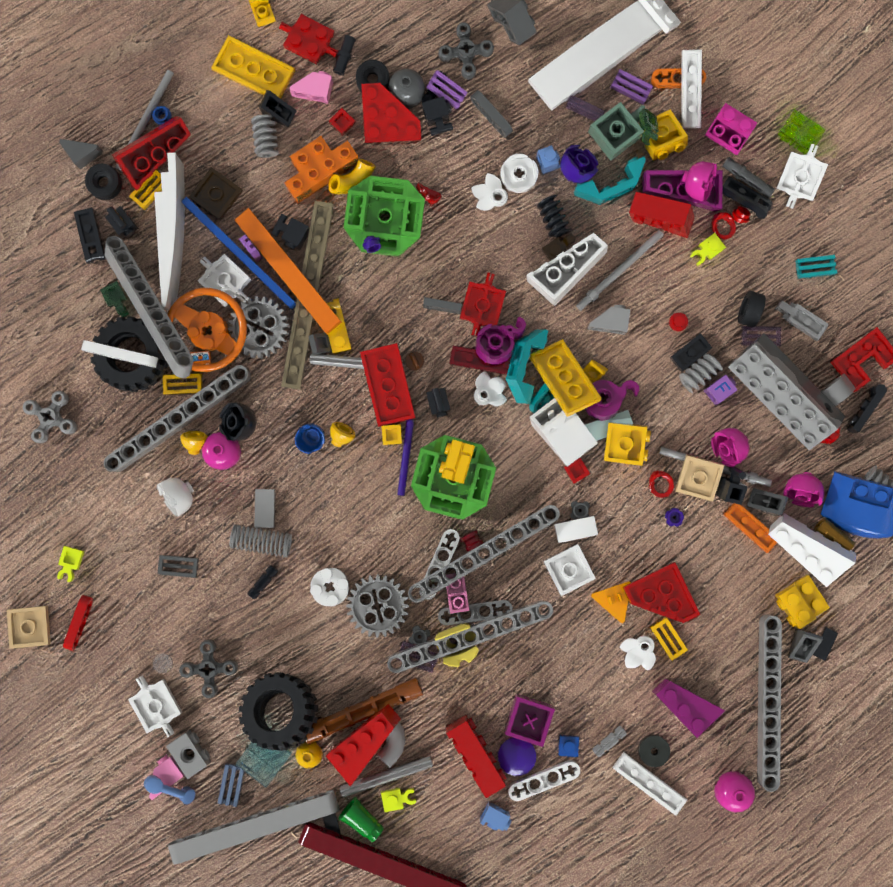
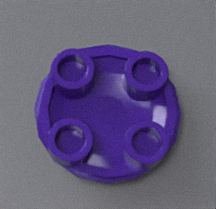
M512 737L500 746L498 761L506 773L512 776H522L529 773L534 767L536 751L531 743Z

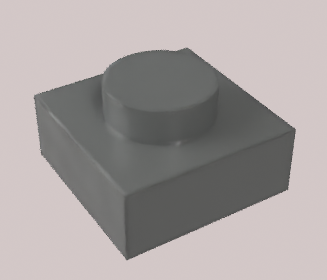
M326 333L308 336L313 354H324L332 351L329 337Z

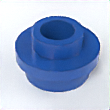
M159 106L154 109L152 117L155 123L162 125L172 118V114L167 107ZM165 114V118L160 119V115Z

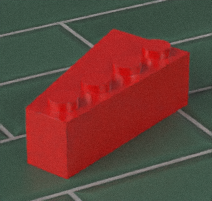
M389 704L337 743L326 755L327 759L350 787L401 720Z
M465 714L446 726V734L449 739L453 738L452 742L458 754H462L464 764L469 771H472L474 780L485 798H488L506 787L504 780L507 777L503 770H498L494 764L497 760L493 753L487 752L485 748L487 743L482 734L478 736L475 729L477 726L472 717L468 719Z

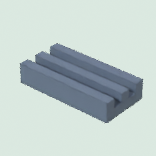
M225 764L217 804L238 806L245 766ZM229 769H232L227 798L224 799ZM236 770H240L235 798L231 800Z

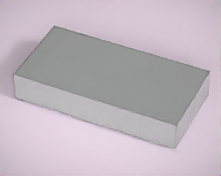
M255 489L254 528H275V489Z

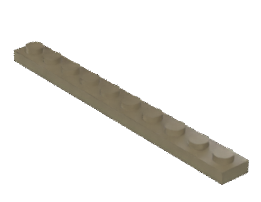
M321 201L314 202L302 268L303 275L317 292H319L334 204ZM298 298L281 387L301 390L310 342L308 336L311 335L314 318Z

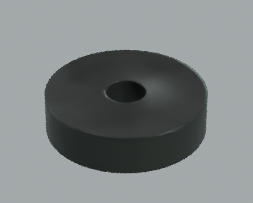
M651 734L640 741L638 754L646 765L660 767L668 761L670 747L663 737ZM652 748H657L655 754L651 753Z

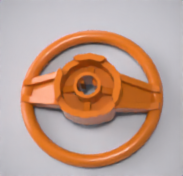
M214 288L191 290L179 297L167 313L172 323L175 317L188 329L187 335L196 347L205 351L218 350L227 355L222 360L212 364H197L193 362L191 370L198 372L219 370L230 364L239 355L244 346L247 335V323L244 312L233 297L221 290ZM204 295L215 296L227 302L238 318L239 336L237 342L229 334L228 323L223 317L213 312H198L184 305V303L192 298ZM212 327V334L206 335V330Z

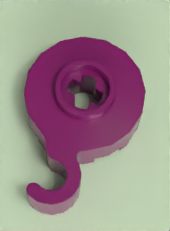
M521 317L517 318L516 327L519 329L514 328L512 325L492 326V324L484 326L478 332L475 344L476 353L479 358L493 365L507 361L512 355L514 339H520L524 335L526 328L525 320Z
M607 380L595 381L592 384L599 395L606 398V403L600 401L585 408V411L589 416L591 415L600 421L609 420L615 417L620 410L621 403L627 393L626 390L631 389L634 396L637 397L640 390L639 385L632 380L624 382L621 387Z

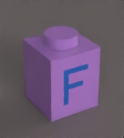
M724 375L704 389V392L713 404L717 405L736 392L737 388L735 387V381L730 376Z

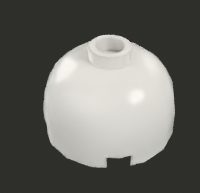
M169 478L156 485L160 496L163 495L165 499L164 503L175 516L179 517L191 507L193 502L191 493L194 490L189 482L184 483L179 478Z

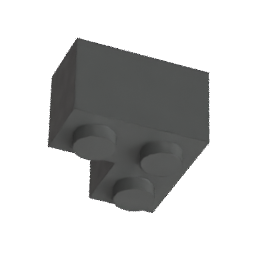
M492 0L487 4L494 21L503 25L511 42L521 45L537 33L534 27L535 21L528 14V6L524 0Z

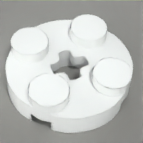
M514 154L507 158L501 167V181L508 191L515 193L527 192L534 187L537 181V164L525 154ZM517 169L525 173V175H522V178L514 175Z
M325 568L318 571L312 578L310 592L319 604L335 606L347 597L349 582L341 570ZM333 582L335 590L327 592L325 584Z

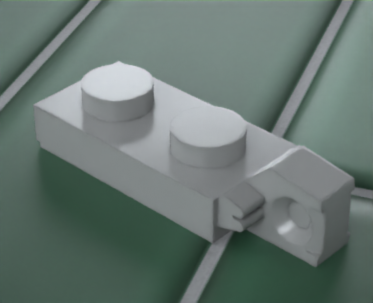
M782 300L775 308L783 314L782 318L815 341L821 338L829 325L798 303L794 304L791 302L789 305Z

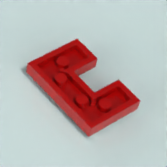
M876 327L830 363L840 376L845 374L855 386L854 392H856L871 381L860 364L870 356H873L883 369L888 368L893 364V346L879 328Z

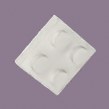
M578 544L543 561L561 596L596 579Z

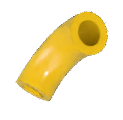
M358 159L357 164L350 173L346 175L335 174L330 178L329 191L337 195L348 194L350 188L356 186L367 177L372 176L376 166L367 160Z

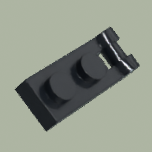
M730 176L723 185V194L754 211L758 218L765 219L773 206L770 199Z
M91 207L75 211L74 216L86 263L91 264L95 260H106L95 210ZM96 247L97 252L91 253L90 249Z
M879 384L869 388V397L860 403L858 407L860 410L849 419L848 424L850 425L846 430L852 434L861 431L886 394L887 388L885 385Z

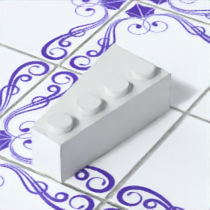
M592 233L573 245L566 252L560 253L550 262H546L534 272L532 271L527 274V282L555 306L607 253L608 245L595 233Z
M785 513L770 525L768 535L826 587L856 563L855 552L848 551L841 547L839 543L828 540L821 533L812 531L806 525Z

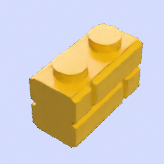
M457 440L447 443L444 454L448 456L446 462H441L439 473H442L441 478L464 484L475 446Z

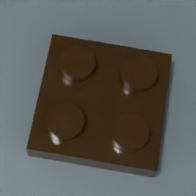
M211 167L189 198L221 221L243 190Z

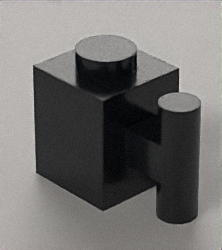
M444 96L422 103L427 126L436 125V127L429 129L431 136L453 130L451 122L443 123L449 121V114L452 113L450 104L445 102Z
M113 206L107 209L109 214L105 218L123 240L132 237L136 230L139 229L121 206L117 209Z
M281 214L271 235L278 237L281 231L283 232L281 238L287 248L301 250L309 235V226L294 218H291L287 225L285 222L288 217Z
M445 387L435 388L432 391L426 392L432 416L436 415L437 418L447 416V412H450L451 409Z
M736 466L729 467L731 476L730 478L721 476L716 495L726 502L742 505L748 487L740 482V480L745 479L746 473Z

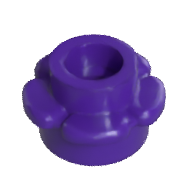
M368 236L365 238L362 246L368 253H374L381 248L380 238Z
M671 508L665 514L666 523L669 526H680L684 519L683 512L679 511L678 508Z

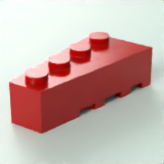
M175 116L115 152L112 156L131 186L137 191L153 175V172L168 158L167 153L175 152L191 133L182 118Z

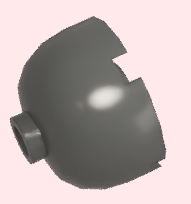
M404 68L396 71L391 76L388 91L407 109L416 107L425 94V84L418 72L413 69Z

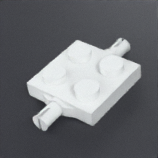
M811 144L807 155L790 153L776 188L790 195L786 207L790 206L793 209L797 198L814 200L828 164L820 162L815 158L819 146L815 145L814 147V144Z
M225 254L213 263L207 257H203L207 263L202 259L200 260V263L207 268L204 275L198 280L204 288L221 290L233 298L237 297L243 304L246 303L243 298L247 301L249 300V297L242 291L251 281L250 277ZM215 297L224 307L228 305L224 300Z
M140 676L136 681L141 690L128 700L146 733H149L154 729L162 727L167 737L173 735L175 732L169 723L183 712L166 681L163 679L156 684L148 685L144 676Z

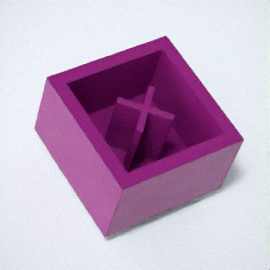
M516 693L504 729L505 735L543 747L555 708L553 705Z

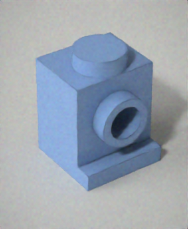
M552 145L537 151L536 159L542 175L560 168L559 154L557 150L554 151Z
M489 801L480 817V824L484 825L487 822V826L496 831L498 829L507 831L512 821L508 811Z

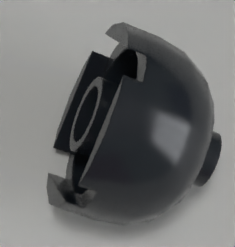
M228 403L220 413L219 418H222V425L219 424V429L226 436L227 440H246L254 433L257 423L256 415L248 405Z

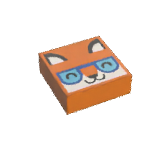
M210 351L190 352L194 363L212 364Z

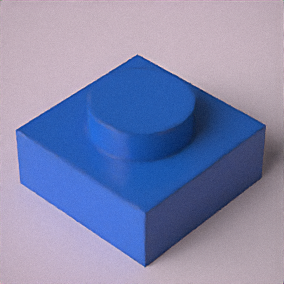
M559 735L558 755L578 757L579 736Z

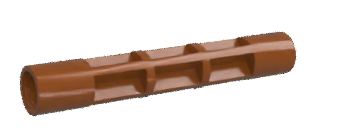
M417 677L378 695L371 696L355 705L348 706L325 718L318 719L317 723L312 724V728H314L312 734L306 735L307 744H312L337 731L370 718L387 704L393 708L424 695Z

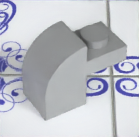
M842 374L830 382L821 392L837 406L849 397L856 388L848 377Z

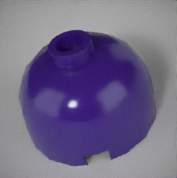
M571 145L562 155L560 161L561 171L568 181L577 184L585 183L598 172V160L588 149L585 148L583 151L579 149L580 145Z

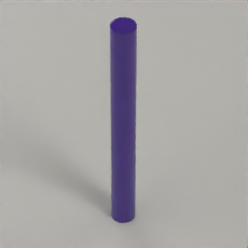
M406 420L397 493L399 496H405L414 420Z

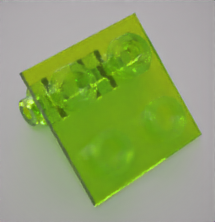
M794 109L784 127L779 131L778 136H780L779 139L786 143L791 139L790 146L793 142H796L794 149L799 145L797 150L805 155L808 153L811 144H814V147L818 144L826 129Z

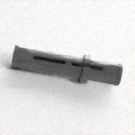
M728 157L722 165L723 168L735 175L737 180L744 181L768 199L775 191V188L747 170L745 165L742 166L735 162L731 157Z

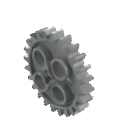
M255 296V301L249 298L248 304L241 302L242 310L247 320L274 333L271 336L247 324L250 333L246 336L241 350H244V355L248 356L250 354L252 358H255L257 355L258 358L262 359L264 353L265 356L270 357V351L277 354L276 347L283 348L280 344L281 341L287 342L283 337L290 334L285 331V328L290 327L289 324L285 323L289 317L283 316L286 311L284 309L279 310L281 305L278 303L274 305V300L270 299L268 301L266 297L260 300L258 296ZM254 311H258V317L256 319H252V313ZM231 313L234 320H228V322L233 324V327H229L228 330L233 332L231 336L237 342L239 322L237 315ZM271 319H274V326L269 328L268 322ZM266 336L265 344L260 345V338Z
M377 574L375 580L369 575L368 582L362 578L363 585L356 583L357 590H350L354 596L347 597L348 600L352 601V603L346 605V607L352 609L347 613V615H353L350 622L356 621L355 629L361 626L362 634L367 630L368 637L373 632H375L376 638L379 637L380 632L386 637L388 630L393 634V627L395 626L400 629L398 622H405L402 615H408V612L404 611V608L409 607V604L404 603L408 597L402 596L406 590L399 591L400 583L394 585V578L390 582L387 581V575L384 576L383 580L380 579L379 574ZM372 589L376 590L378 603L383 604L380 608L384 620L382 623L380 622L377 608H373L375 598ZM381 589L389 590L390 597L388 599L380 597L379 592ZM362 594H369L371 596L369 604H364L361 601ZM393 608L395 611L394 617H386L384 614L385 609ZM374 613L376 621L373 623L368 622L366 614Z

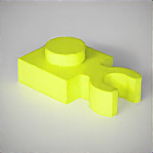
M714 233L700 243L698 246L701 250H695L690 257L700 256V261L696 263L698 266L705 261L706 256L711 260L722 252L726 246Z
M64 546L58 565L63 566V569L58 572L57 579H62L64 573H67V582H72L74 579L73 569L79 570L85 551Z
M400 788L381 791L384 812L404 809L403 803L415 804L416 798H408V794L415 792L414 788H408L404 793H401Z

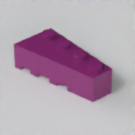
M646 170L642 174V193L688 203L692 206L715 212L722 209L723 170H717L716 177H713L711 193L704 202L691 198L687 194L685 182H682L686 170Z

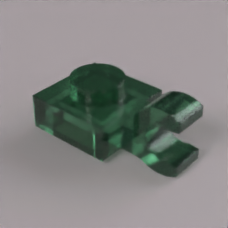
M643 109L639 112V123L645 131L642 135V142L648 146L650 145V138L655 141L658 140L657 132H659L657 116L647 109Z
M118 281L100 289L110 308L115 306L117 313L121 317L129 315L128 310L123 304V301L127 300Z

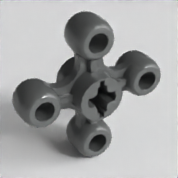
M462 22L456 28L457 37L460 39L458 46L450 47L449 45H443L439 48L438 56L443 62H449L452 58H459L463 62L462 76L464 79L471 80L476 75V67L472 63L473 58L476 55L490 57L494 52V45L490 40H484L478 45L474 44L469 39L471 35L470 25Z
M211 639L204 640L200 644V651L203 654V660L200 664L185 662L179 668V673L184 678H189L195 674H199L204 678L201 692L205 698H213L217 694L218 687L214 680L218 673L231 676L238 670V663L235 660L230 659L224 663H218L214 659L216 643ZM206 644L210 645V650L206 649ZM209 664V667L213 668L214 670L209 672V670H205L203 668L208 666ZM228 665H232L233 670H229ZM185 667L190 669L189 673L185 671ZM208 687L212 689V693L207 691Z

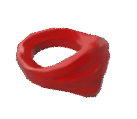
M419 182L417 183L416 188L418 192L429 202L430 206L432 207L434 204H437L442 194L423 186Z
M719 212L713 216L711 222L712 232L719 239L726 240L731 238L736 231L733 217L727 212ZM720 219L727 221L730 225L728 235L719 233L717 222Z
M653 471L649 478V490L656 497H668L674 489L671 475L665 471ZM662 476V478L668 481L669 488L666 492L658 493L655 490L654 480L657 477Z

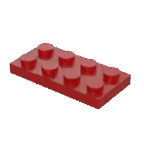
M398 343L361 351L360 355L378 427L416 418Z

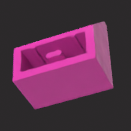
M725 103L705 136L738 155L756 127L757 122Z

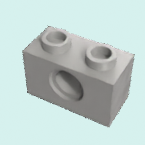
M188 730L166 746L187 779L201 771L211 762L208 751L205 748L202 749L199 744V737L195 732L192 733L191 730ZM192 749L194 757H189L186 754V750Z

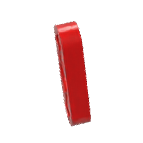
M82 595L79 599L63 643V648L70 651L76 649L93 604L92 597Z

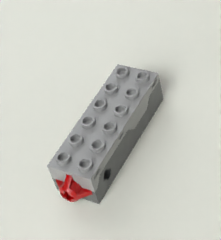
M765 333L737 355L728 366L808 450H811L819 443L832 444L839 438L840 425L845 415Z

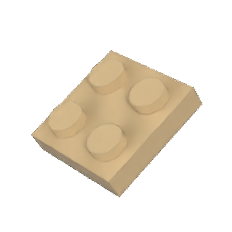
M686 454L675 491L713 502L724 464Z
M48 606L7 610L9 649L51 644Z

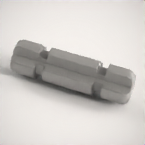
M618 726L614 733L611 732L600 742V745L597 744L592 749L598 757L605 754V750L611 749L619 742L620 738L622 739L627 735L622 726Z

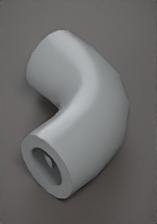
M400 721L386 738L383 748L376 754L389 768L398 760L404 750L406 740L404 728Z

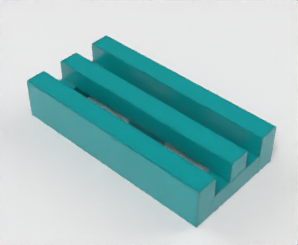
M835 255L795 260L798 279L837 274L835 269L836 262H834ZM829 261V263L801 266L803 263ZM830 267L828 271L802 274V270Z

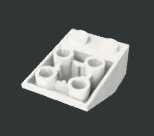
M555 398L530 416L533 428L567 467L598 444L579 416L575 413L567 417Z

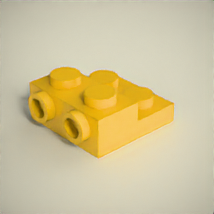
M671 109L638 123L644 130L642 139L653 161L656 159L664 160L670 153L674 151L680 153L688 146V135Z
M609 422L604 461L643 466V461H647L648 450L645 449V443L650 442L651 431L647 430L648 426Z
M809 575L803 576L775 594L777 598L776 604L788 615L786 617L787 621L792 627L798 629L811 623L816 619V616L830 608Z

